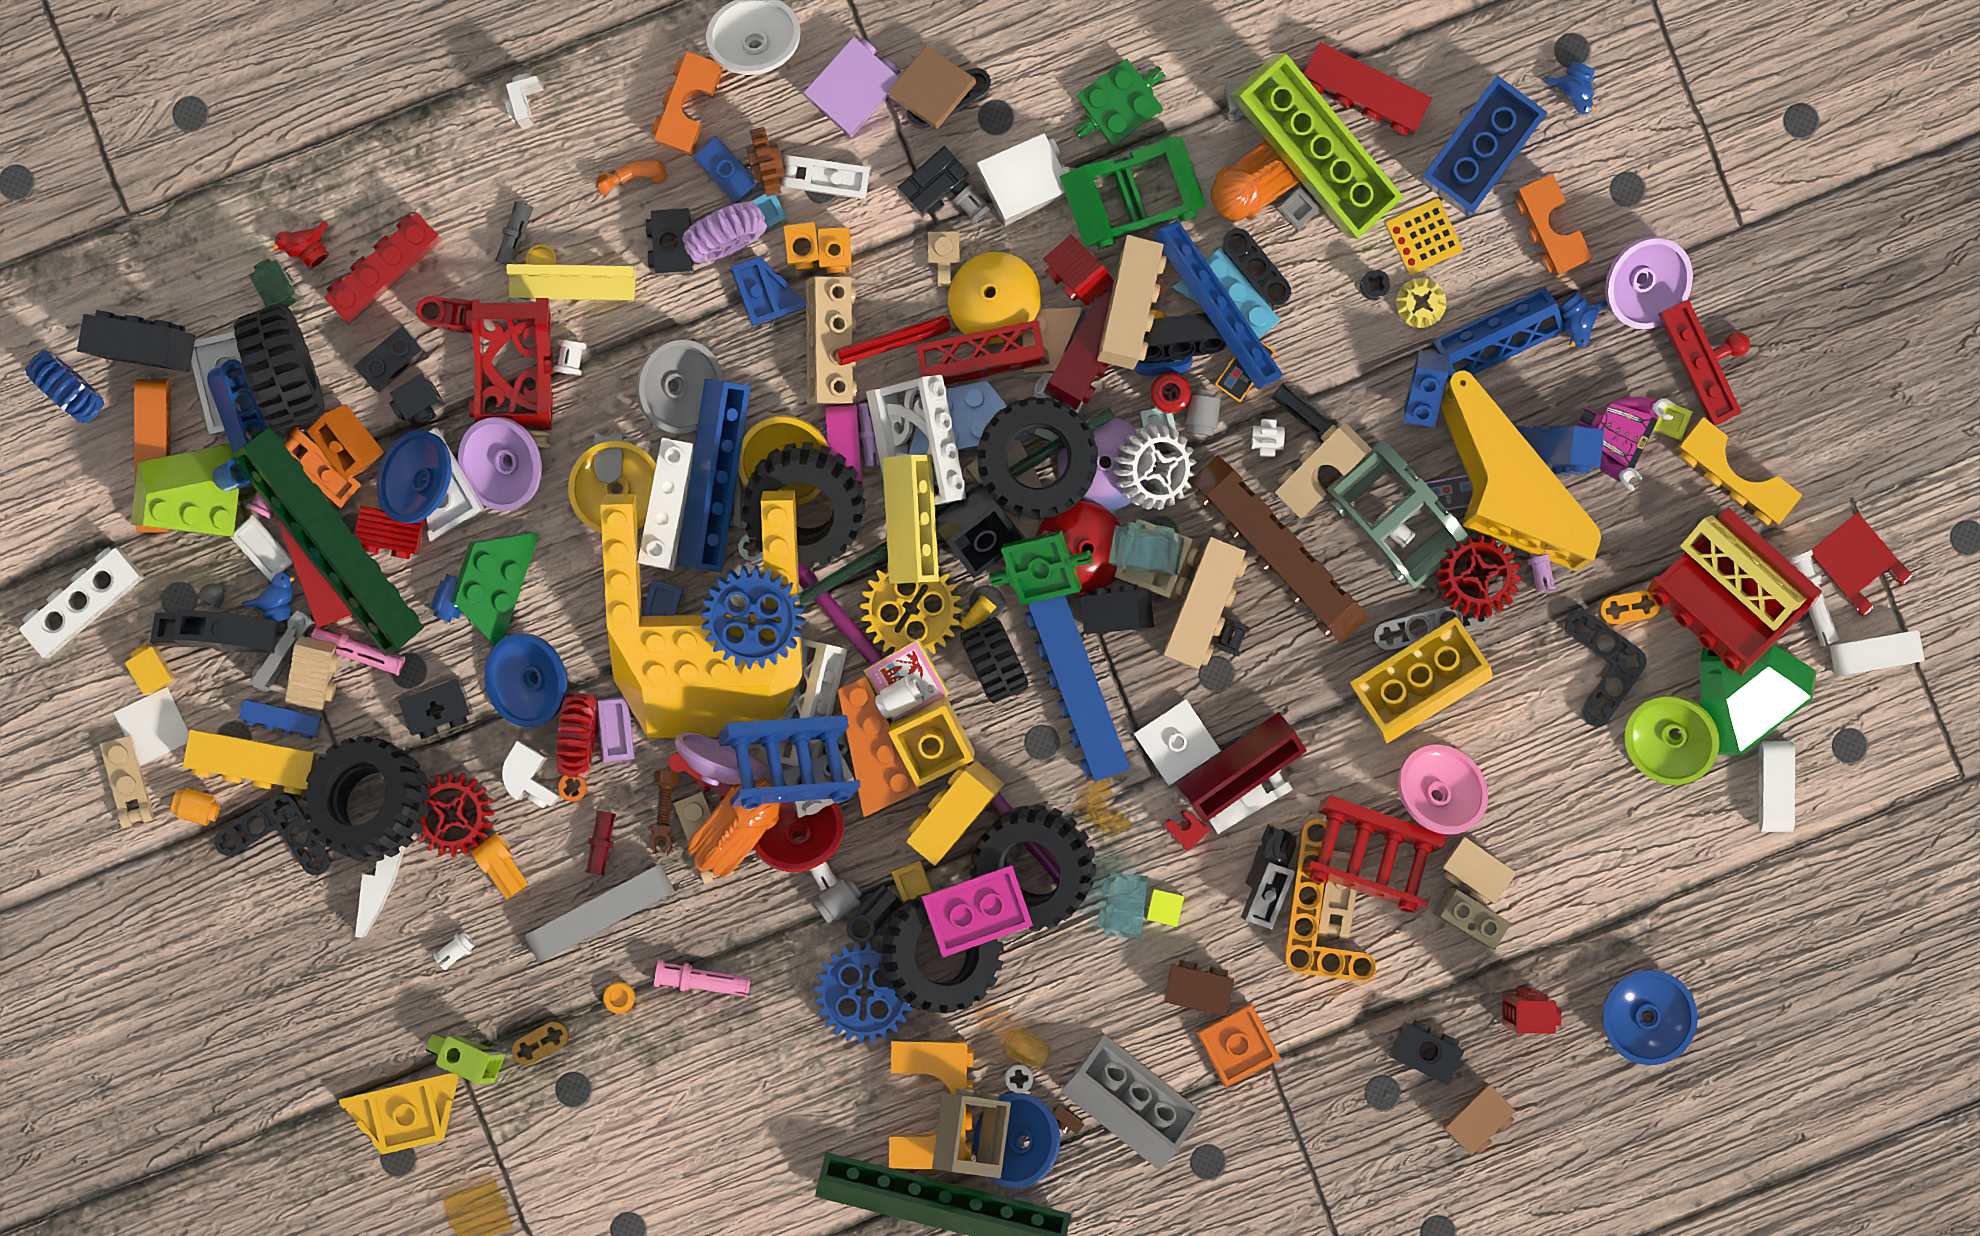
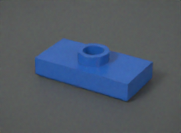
M717 136L693 157L734 203H738L759 184H755L752 174Z

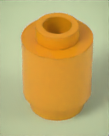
M189 788L185 790L177 789L171 804V813L177 814V818L208 826L210 821H216L220 809V804L216 803V796Z

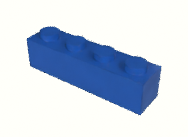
M243 699L239 719H243L244 724L255 726V723L263 724L262 728L274 730L277 727L282 729V733L293 735L294 732L301 733V737L312 739L313 736H319L323 717Z

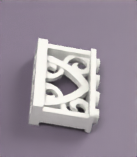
M942 375L925 376L881 389L867 391L866 395L882 476V457L911 455L908 453L906 441L911 436L914 424L930 441L926 455H932L933 483L938 485L940 492L939 494L934 492L935 506L966 499L965 485L962 478L958 449L956 447ZM919 390L921 399H918L916 401L913 408V399L916 392ZM906 392L904 405L899 404L897 394Z

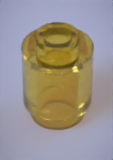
M1021 1027L1016 1032L1010 1030L1002 1045L1007 1048L1006 1056L1029 1068L1034 1066L1038 1069L1042 1067L1051 1049L1050 1046L1045 1044L1046 1040Z

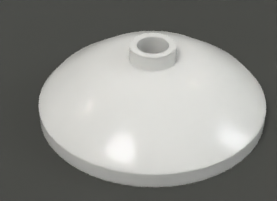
M734 0L723 6L712 17L706 32L708 50L715 62L726 70L746 75L765 73L781 66L794 54L800 41V26L797 16L788 5L780 0Z

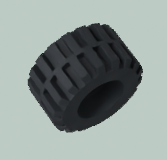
M993 617L960 632V640L990 702L995 704L1028 688L1026 674L999 619Z

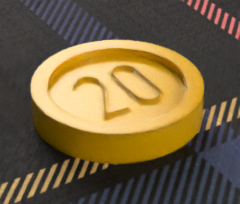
M538 244L528 250L525 262L529 265H556L557 256L551 247Z

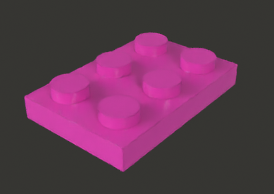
M1012 865L921 896L942 957L1033 926Z

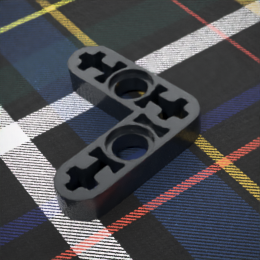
M1576 611L1571 613L1565 621L1567 634L1611 664L1581 709V716L1586 724L1600 727L1609 721L1641 675L1647 664V658L1640 648L1589 613ZM1584 617L1586 619L1584 625L1587 628L1594 630L1595 625L1600 628L1592 636L1590 643L1586 641V638L1590 636L1585 631L1575 633L1573 631L1575 629V625L1572 623L1573 619L1580 620ZM1603 634L1610 635L1614 640V647L1609 652H1603L1597 646V640ZM1621 643L1626 646L1621 650L1623 653L1629 656L1634 653L1638 655L1636 661L1639 663L1638 667L1632 666L1627 669L1625 667L1627 661L1624 658L1617 656L1616 661L1611 658L1619 651ZM1610 678H1617L1622 683V691L1616 696H1611L1606 692L1605 684ZM1600 692L1605 699L1614 703L1611 707L1608 703H1605L1600 711L1604 715L1603 718H1595L1592 721L1590 719L1591 712L1588 709L1590 706L1597 707L1602 699L1596 698Z
M278 794L221 829L214 839V845L220 854L232 856L278 829L306 873L321 875L329 870L331 866L330 853L325 845L318 840V836L309 829V820L304 817V812L293 796L288 794ZM277 801L289 802L291 805L287 809L291 818H294L298 814L300 820L290 823L285 828L282 823L287 822L288 819L283 813H276L275 810L279 807ZM252 816H260L265 822L264 830L259 834L252 833L248 828V821ZM241 824L243 833L250 840L245 842V838L241 837L234 842L236 847L234 850L231 847L224 848L222 845L225 841L224 835L227 833L229 836H234L241 832L236 828L237 825ZM298 825L305 827L308 831V838L302 844L294 842L291 837L292 829ZM313 841L317 845L311 848L316 856L322 855L324 857V860L321 861L322 868L320 870L317 866H309L312 857L308 851L304 852L303 855L299 851V849L308 847Z

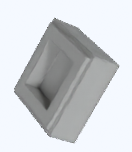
M1299 186L1276 209L1298 231L1321 208Z

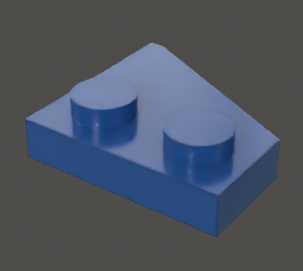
M762 257L730 267L751 327L806 309V300L789 287V283L780 275H777Z

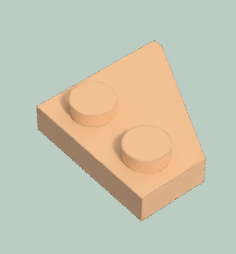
M1081 307L1039 310L1036 320L1040 322L1043 346L1048 351L1050 364L1025 368L1024 374L1055 371L1080 317ZM1029 330L1022 335L1023 348L1035 345L1033 330Z

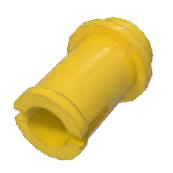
M980 595L965 617L961 615L960 619L962 621L959 626L963 630L984 622L997 607L983 595Z

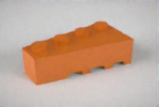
M867 676L838 689L842 714L847 715L849 727L846 733L855 778L860 781L858 793L863 817H866L920 791L921 788L920 786L916 787L888 733L890 723L881 714L876 705V694Z

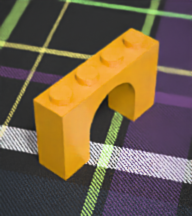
M892 1039L891 1073L932 1075L940 1079L948 1087L951 1094L956 1093V1088L973 1090V1080H967V1067H973L974 1048H967V1041ZM965 1104L957 1159L971 1161L972 1143H965L966 1130L972 1131V1112L966 1111ZM937 1131L929 1134H890L889 1168L932 1169Z

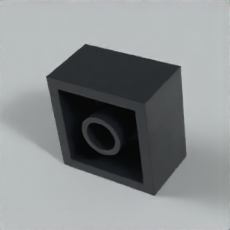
M981 483L966 494V499L958 500L935 518L936 530L973 579L1003 557L1001 551L1003 544L1022 540V537L997 502Z

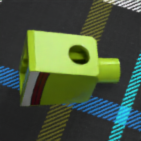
M433 1034L426 1045V1052L438 1056L437 1066L476 1084L495 1083L506 1054L459 1035H448L445 1039Z

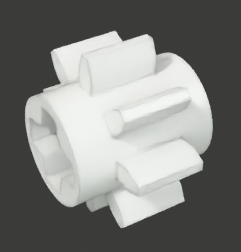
M1262 419L1261 426H1252L1251 448L1260 449L1259 456L1274 457L1275 450L1284 449L1285 428L1276 426L1277 419Z

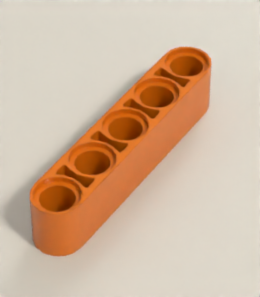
M169 379L135 380V483L138 462L171 455V388ZM135 525L137 533L170 532L168 529Z

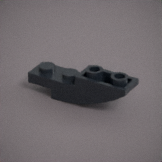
M177 609V613L155 612L150 643L155 646L213 648L216 651L274 653L279 622L211 611Z

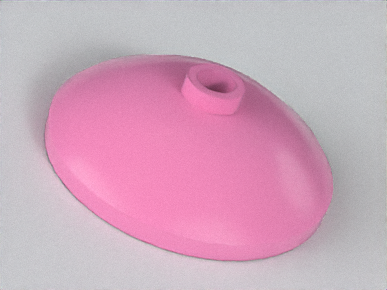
M1428 745L1413 752L1401 767L1398 778L1401 800L1409 814L1425 828L1441 834H1459L1472 828L1483 817L1488 804L1487 784L1479 767L1463 752L1445 745ZM1432 795H1435V796L1437 797L1438 801L1435 800V799L1432 797Z

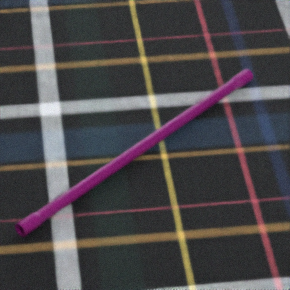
M798 563L799 585L810 594L871 666L883 659L882 654L823 587L811 569H803V564ZM999 792L989 803L999 817L1008 811H1015ZM1022 841V844L1051 876L1057 886L1060 882L1061 874L1056 858L1043 845L1031 841Z

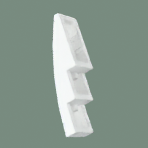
M404 846L399 847V854L393 857L384 855L382 861H377L375 874H362L355 937H365L383 909L397 877L405 850Z

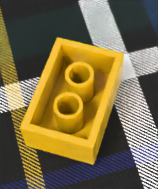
M977 760L970 766L965 764L959 768L947 782L951 786L950 789L945 787L927 806L931 809V812L925 811L908 829L912 835L906 842L934 866L950 852L1005 785Z

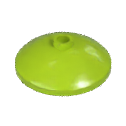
M1660 695L1650 698L1634 710L1627 722L1625 729L1627 753L1633 764L1644 775L1654 781L1669 785H1682L1696 781L1710 770L1718 755L1720 741L1716 724L1703 707L1688 698L1677 695ZM1672 729L1680 730L1681 735H1675Z

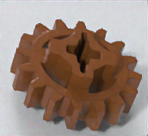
M765 127L752 129L750 134L753 146L746 147V152L755 184L763 182L767 197L779 194L781 189L778 178L785 176V171L777 141L768 140Z

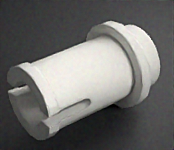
M1386 509V510L1376 519L1375 523H1376L1379 519H1381L1389 510ZM1402 524L1389 536L1401 548H1404L1406 543L1408 544L1416 533L1411 531L1405 524Z
M827 862L810 869L820 887V891L838 882Z
M465 932L461 934L456 933L454 935L455 939L433 954L437 963L442 962L440 966L444 970H447L449 966L463 955H470L472 953L471 949L475 947V944Z

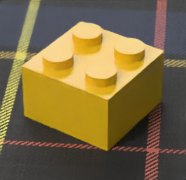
M947 696L890 723L888 733L916 787L974 761L975 750Z

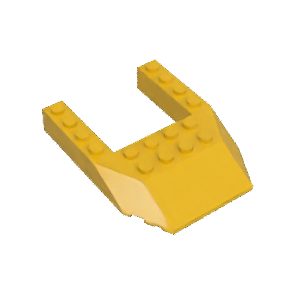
M795 490L763 491L761 518L764 574L768 568H771V577L774 579L782 573L783 579L781 584L784 586L792 582L793 587L789 593H799ZM636 494L604 495L600 508L607 632L613 680L647 738H676L677 734L682 732L718 737V734L727 723L781 720L803 673L801 637H793L797 641L795 649L786 646L789 652L787 658L782 657L778 653L777 664L774 665L768 658L764 668L761 669L758 661H754L751 669H748L746 660L742 659L740 664L735 666L734 656L731 655L727 660H723L724 649L717 652L713 651L716 640L706 641V636L711 630H704L701 627L703 622L709 619L701 615L642 616ZM765 598L766 608L774 609L778 607V603L774 598ZM725 614V616L729 618L734 616L731 614ZM749 614L751 622H757L758 618H756L755 614ZM780 617L771 618L778 622L781 621ZM733 625L728 628L732 636L741 637L744 635V631L740 626ZM763 628L760 630L763 638L768 640L776 638V633L772 629Z

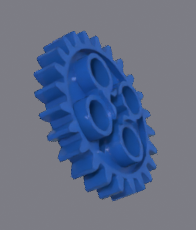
M755 565L753 573H748L747 568L742 566L739 576L732 569L729 570V581L720 576L717 580L720 588L711 585L708 592L713 597H705L703 604L709 608L703 609L701 612V616L709 620L703 622L701 627L704 630H711L706 636V641L716 640L713 648L714 652L721 649L725 650L724 661L732 655L735 657V666H738L743 659L746 660L748 669H751L754 661H758L762 669L768 658L774 665L777 664L778 653L782 657L787 658L789 652L786 646L796 648L797 641L793 637H801L803 633L796 626H801L805 623V618L797 614L804 612L805 607L801 604H795L800 599V593H789L793 587L792 582L784 586L781 584L783 579L782 573L774 579L771 577V568H768L763 575L760 574L758 565ZM741 595L745 598L746 604L735 606L731 602L730 596ZM766 597L774 598L778 603V607L774 609L766 608L762 603V599ZM750 612L755 613L756 618H758L757 622H751ZM725 613H730L734 616L729 618L725 616ZM780 617L781 621L778 622L771 618ZM733 625L740 626L744 631V635L741 637L732 636L728 628ZM770 628L776 633V638L771 640L765 639L761 636L760 630Z
M867 941L864 950H860L858 943L854 942L853 952H849L845 946H842V957L839 958L836 954L831 953L830 955L834 963L832 965L822 963V966L827 970L826 975H816L819 980L823 981V985L813 988V990L822 993V997L814 1000V1003L824 1004L825 1007L818 1012V1015L828 1014L830 1018L826 1021L825 1026L828 1027L835 1023L837 1025L834 1033L836 1036L843 1030L847 1031L846 1041H849L853 1034L857 1035L859 1044H862L865 1035H869L872 1043H875L877 1033H880L884 1039H887L886 1029L891 1028L893 1031L898 1032L895 1022L899 1020L906 1023L907 1019L902 1015L903 1010L912 1011L913 1008L907 1005L906 1002H901L895 996L896 992L894 989H889L887 986L877 987L873 983L872 977L874 972L879 969L878 963L882 962V954L877 953V949L872 951L870 942ZM865 964H868L870 967L868 989L873 990V996L867 997L866 1018L864 1021H861L859 1019L861 997L856 995L855 991L862 988L863 967ZM848 966L855 967L859 972L858 981L852 985L845 984L841 979L842 970ZM844 998H851L856 1003V1011L851 1016H844L839 1012L838 1005ZM878 1000L884 1001L888 1006L886 1016L881 1019L874 1018L870 1013L871 1004Z

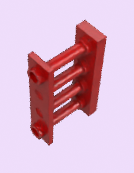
M1331 795L1320 801L1317 813L1326 815V820H1328L1317 862L1311 860L1304 864L1301 872L1310 874L1309 878L1319 883H1328L1330 881L1398 905L1397 908L1407 913H1415L1428 906V900L1417 897L1428 854L1443 848L1447 835ZM1344 822L1355 825L1357 830L1346 872L1329 867L1340 824H1344ZM1373 832L1384 835L1386 840L1375 882L1358 877L1369 835L1373 834ZM1403 842L1413 845V849L1416 851L1405 892L1387 887L1398 846Z

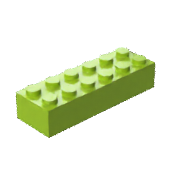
M1275 53L1230 94L1234 102L1346 237L1359 239L1404 198L1286 53Z

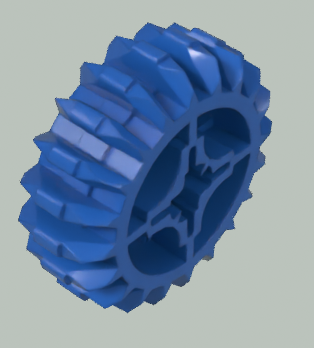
M41 350L29 361L30 363L25 368L26 375L43 393L74 419L88 424L92 418L94 419L100 413V409L104 406V401L100 394L56 355H53L50 351Z

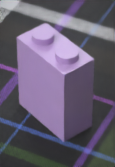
M855 37L850 40L804 91L805 98L850 138L859 131L889 97L887 92L900 78L897 76L900 70L887 59L883 63L874 55L877 50L867 40L863 38L859 42Z

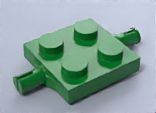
M1126 58L1078 93L1076 97L1085 108L1087 116L1086 120L1073 128V131L1077 133L1086 126V129L1077 134L1078 138L1082 139L1090 131L1096 129L1106 137L1111 146H1114L1162 111L1163 107L1155 98L1152 90L1154 84L1166 77L1165 73L1162 72L1153 78L1154 75L1162 70L1160 66H1157L1154 70L1143 76L1134 69Z
M1062 530L1003 544L1001 551L1006 562L1005 571L990 573L989 580L992 581L991 585L993 587L1010 583L1017 593L1020 604H1030L1079 592L1082 586L1076 572V567L1092 564L1093 557L1089 550L1072 554L1067 547Z

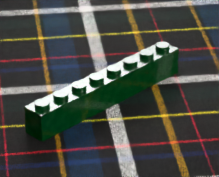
M270 426L253 436L230 455L384 656L399 650L424 628L416 612L403 601L396 586L387 580L381 572L379 564L370 558L361 546L359 538L350 532L342 521L340 513L330 506L324 498L320 487L310 480L304 472L300 461L290 454L284 446L282 438Z
M828 1152L825 1153L815 1193L817 1198L968 1236H1067L1071 1213Z

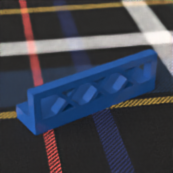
M1543 287L1432 340L1438 354L1449 356L1448 377L1450 380L1451 376L1458 371H1467L1474 375L1566 330L1556 301L1546 287ZM1553 316L1554 325L1545 329L1538 328L1542 320ZM1519 331L1526 332L1522 340L1516 343L1510 342L1515 333ZM1492 344L1497 345L1493 354L1489 356L1482 355L1486 347ZM1463 358L1469 359L1466 367L1457 371L1454 370L1452 363Z

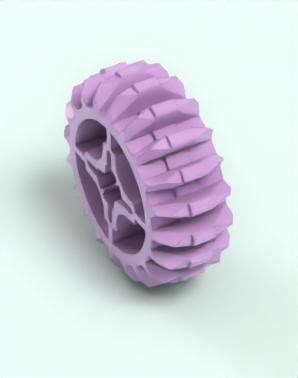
M743 201L729 207L726 206L710 215H706L705 218L691 225L682 237L685 244L684 248L695 263H707L723 258L758 239L767 227L764 221L765 217L754 202Z

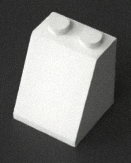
M1045 133L977 163V172L1004 226L1066 196L1060 176L1070 172L1067 166L1061 167L1057 159L1061 155L1059 148L1053 138L1047 139Z

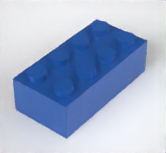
M1497 75L1419 181L1469 218L1548 112Z

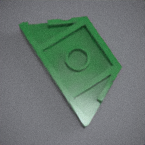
M528 531L525 534L495 537L491 540L483 539L469 543L450 602L468 618V621L489 640L492 646H495L500 640L505 638L539 536L537 533Z

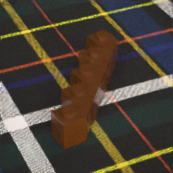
M1217 455L1191 479V482L1198 489L1195 496L1204 506L1209 507L1212 504L1228 522L1225 528L1236 540L1242 537L1259 555L1255 561L1265 572L1268 573L1273 570L1289 588L1285 593L1297 606L1303 603L1312 611L1319 620L1316 627L1327 638L1333 635L1342 644L1369 617L1352 596L1345 592L1334 580V577L1305 549L1303 543L1291 530L1280 522L1267 504L1242 481L1243 478Z

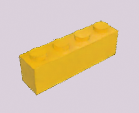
M190 730L183 767L191 768V775L209 778L210 772L222 774L221 780L240 783L241 778L253 780L252 786L271 789L272 784L284 786L283 792L302 795L303 790L308 789L309 783L306 782L309 772L313 774L316 769L314 763L317 761L318 752L206 731Z

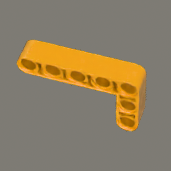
M1317 818L1309 819L1302 825L1300 831L1296 872L1294 875L1284 948V962L1286 966L1297 973L1367 981L1376 972V962L1369 954L1362 951L1316 945L1324 883L1311 880L1309 878L1310 874L1301 872L1307 856H1319L1323 838L1317 842L1311 841L1307 836L1308 828L1313 824H1320L1325 834L1327 823ZM1310 886L1315 890V899L1309 904H1303L1299 899V892L1302 888ZM1308 918L1310 920L1311 930L1308 934L1299 935L1296 933L1295 923L1298 919ZM1302 949L1306 952L1307 960L1304 965H1292L1290 956L1294 950ZM1329 953L1335 954L1338 958L1337 967L1331 971L1323 969L1321 962L1322 958ZM1358 958H1366L1369 962V969L1363 975H1357L1353 970V964Z

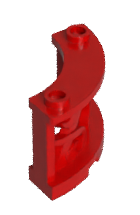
M536 298V303H480V299H473L472 311L466 312L467 330H472L475 373L474 399H469V417L475 418V423L490 417H504L517 422L521 426H539V430H552L553 392L551 390V373H553V346H550L552 324L549 298ZM483 319H506L509 328L504 331L502 324L494 320L493 323L496 328L493 331H489L485 328ZM513 319H527V320H524V321H521V322L515 324ZM523 333V340L527 337H532L535 341L534 346L530 348L525 347L520 340L519 334ZM483 338L489 341H493L486 349L485 353ZM511 339H513L514 345L523 355L537 359V365L525 369L518 376L514 387L500 375L492 363L498 351ZM484 372L486 376L489 378V380L493 383V385H490L485 389ZM527 377L533 378L536 382V387L529 389L526 385L524 393L521 392L520 388L523 380ZM489 396L497 398L498 402L495 408L500 407L506 397L509 398L511 401L508 413H486L487 398ZM516 404H518L529 410L536 411L537 413L513 412L516 408Z

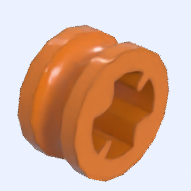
M565 775L558 784V791L563 799L578 801L587 792V782L583 777L574 778ZM573 778V782L578 780L581 783V786L578 788L579 794L573 797V793L568 795L565 792V789L568 787L566 781Z

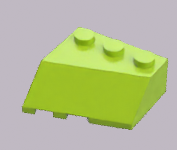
M230 443L138 462L131 525L234 537L239 489L223 491L216 486L213 480L215 468L232 459L230 455L233 451ZM230 469V474L236 479L234 471Z

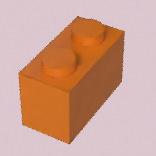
M347 404L324 413L307 430L308 434L344 480L366 471L384 454V451Z

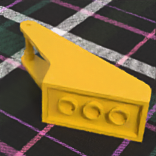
M1467 371L1454 373L1449 383H1446L1440 410L1472 485V497L1461 526L1488 537H1494L1498 541L1539 556L1549 555L1551 562L1578 572L1595 559L1601 541V533L1598 526L1472 374Z

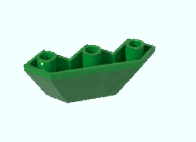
M1773 644L1740 676L1736 671L1729 670L1713 650L1703 647L1700 661L1701 705L1716 724L1720 741L1718 755L1744 754L1812 701L1817 674L1815 669Z

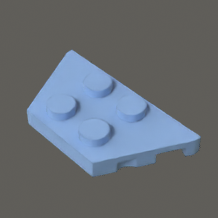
M988 381L946 389L958 452L978 448L987 423L990 422L1000 409L1002 410L1007 406ZM917 426L909 454L926 455L930 441ZM1027 430L1020 433L1014 440L1028 438Z

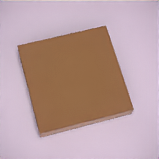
M926 45L887 93L891 99L935 129H938L976 84V80L973 76Z

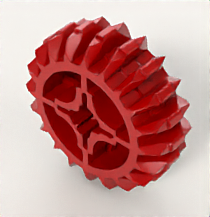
M1479 534L1476 543H1474L1470 535H1468L1466 545H1463L1460 541H1455L1459 549L1458 551L1451 548L1444 550L1451 558H1441L1440 564L1442 569L1436 571L1435 577L1442 580L1437 583L1436 587L1438 590H1447L1441 599L1442 601H1447L1452 598L1451 610H1455L1458 605L1463 607L1461 610L1462 616H1466L1468 610H1472L1474 619L1479 618L1480 611H1483L1486 618H1490L1492 616V608L1500 614L1504 610L1503 604L1508 606L1512 604L1513 599L1510 595H1517L1519 588L1514 584L1520 583L1521 576L1514 573L1519 570L1520 565L1510 563L1514 559L1515 554L1513 552L1506 555L1503 553L1507 547L1505 543L1500 544L1498 548L1495 547L1496 539L1494 537L1490 538L1488 543H1484L1483 535ZM1480 555L1491 559L1495 564H1485ZM1467 556L1468 570L1461 572L1460 576L1454 577V565L1460 559ZM1474 571L1479 576H1484L1482 582H1479L1478 577L1472 578ZM1502 576V589L1494 596L1489 597L1488 583ZM1468 588L1472 590L1476 598L1466 595L1460 589Z
M586 693L567 694L562 703L558 727L556 766L559 774L567 775V777H586L591 769L596 734L597 703L594 696L586 695Z
M448 772L447 782H444L441 774L435 775L436 786L430 780L425 784V787L430 789V800L425 801V806H432L439 814L440 821L434 832L429 824L428 816L422 817L420 824L423 825L422 830L424 833L417 840L423 842L429 838L431 840L427 845V850L429 851L433 850L436 844L440 845L438 849V855L443 856L447 847H450L451 857H456L459 846L464 855L469 854L468 843L477 848L480 844L476 839L477 836L484 840L489 837L482 830L483 826L486 828H493L494 826L493 822L485 821L486 816L495 815V810H485V805L491 804L493 799L486 798L482 800L481 795L486 793L487 788L484 786L477 791L474 790L478 783L476 778L470 780L468 785L465 784L467 779L465 773L460 774L458 782H455L454 772ZM447 788L462 790L452 803H446L434 796ZM469 797L473 799L477 808L476 824L465 814V806L468 803ZM453 806H458L456 814L459 816L460 821L451 820V823H447L449 815L443 808L453 809ZM454 825L470 832L465 838L457 841L443 838L445 833Z

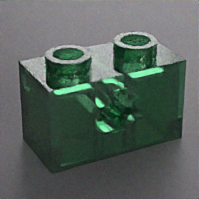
M270 258L256 264L253 267L255 271L249 274L267 308L277 304L290 307L304 299L286 265L278 260L271 261Z

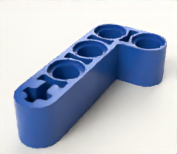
M229 359L211 369L208 373L207 381L231 449L235 452L249 440L246 436V431L252 438L266 429L267 426L252 394L242 363L235 359ZM235 401L239 404L241 412L236 408ZM233 459L218 465L213 472L214 483L223 491H232L252 485ZM230 469L234 471L236 479L230 474Z

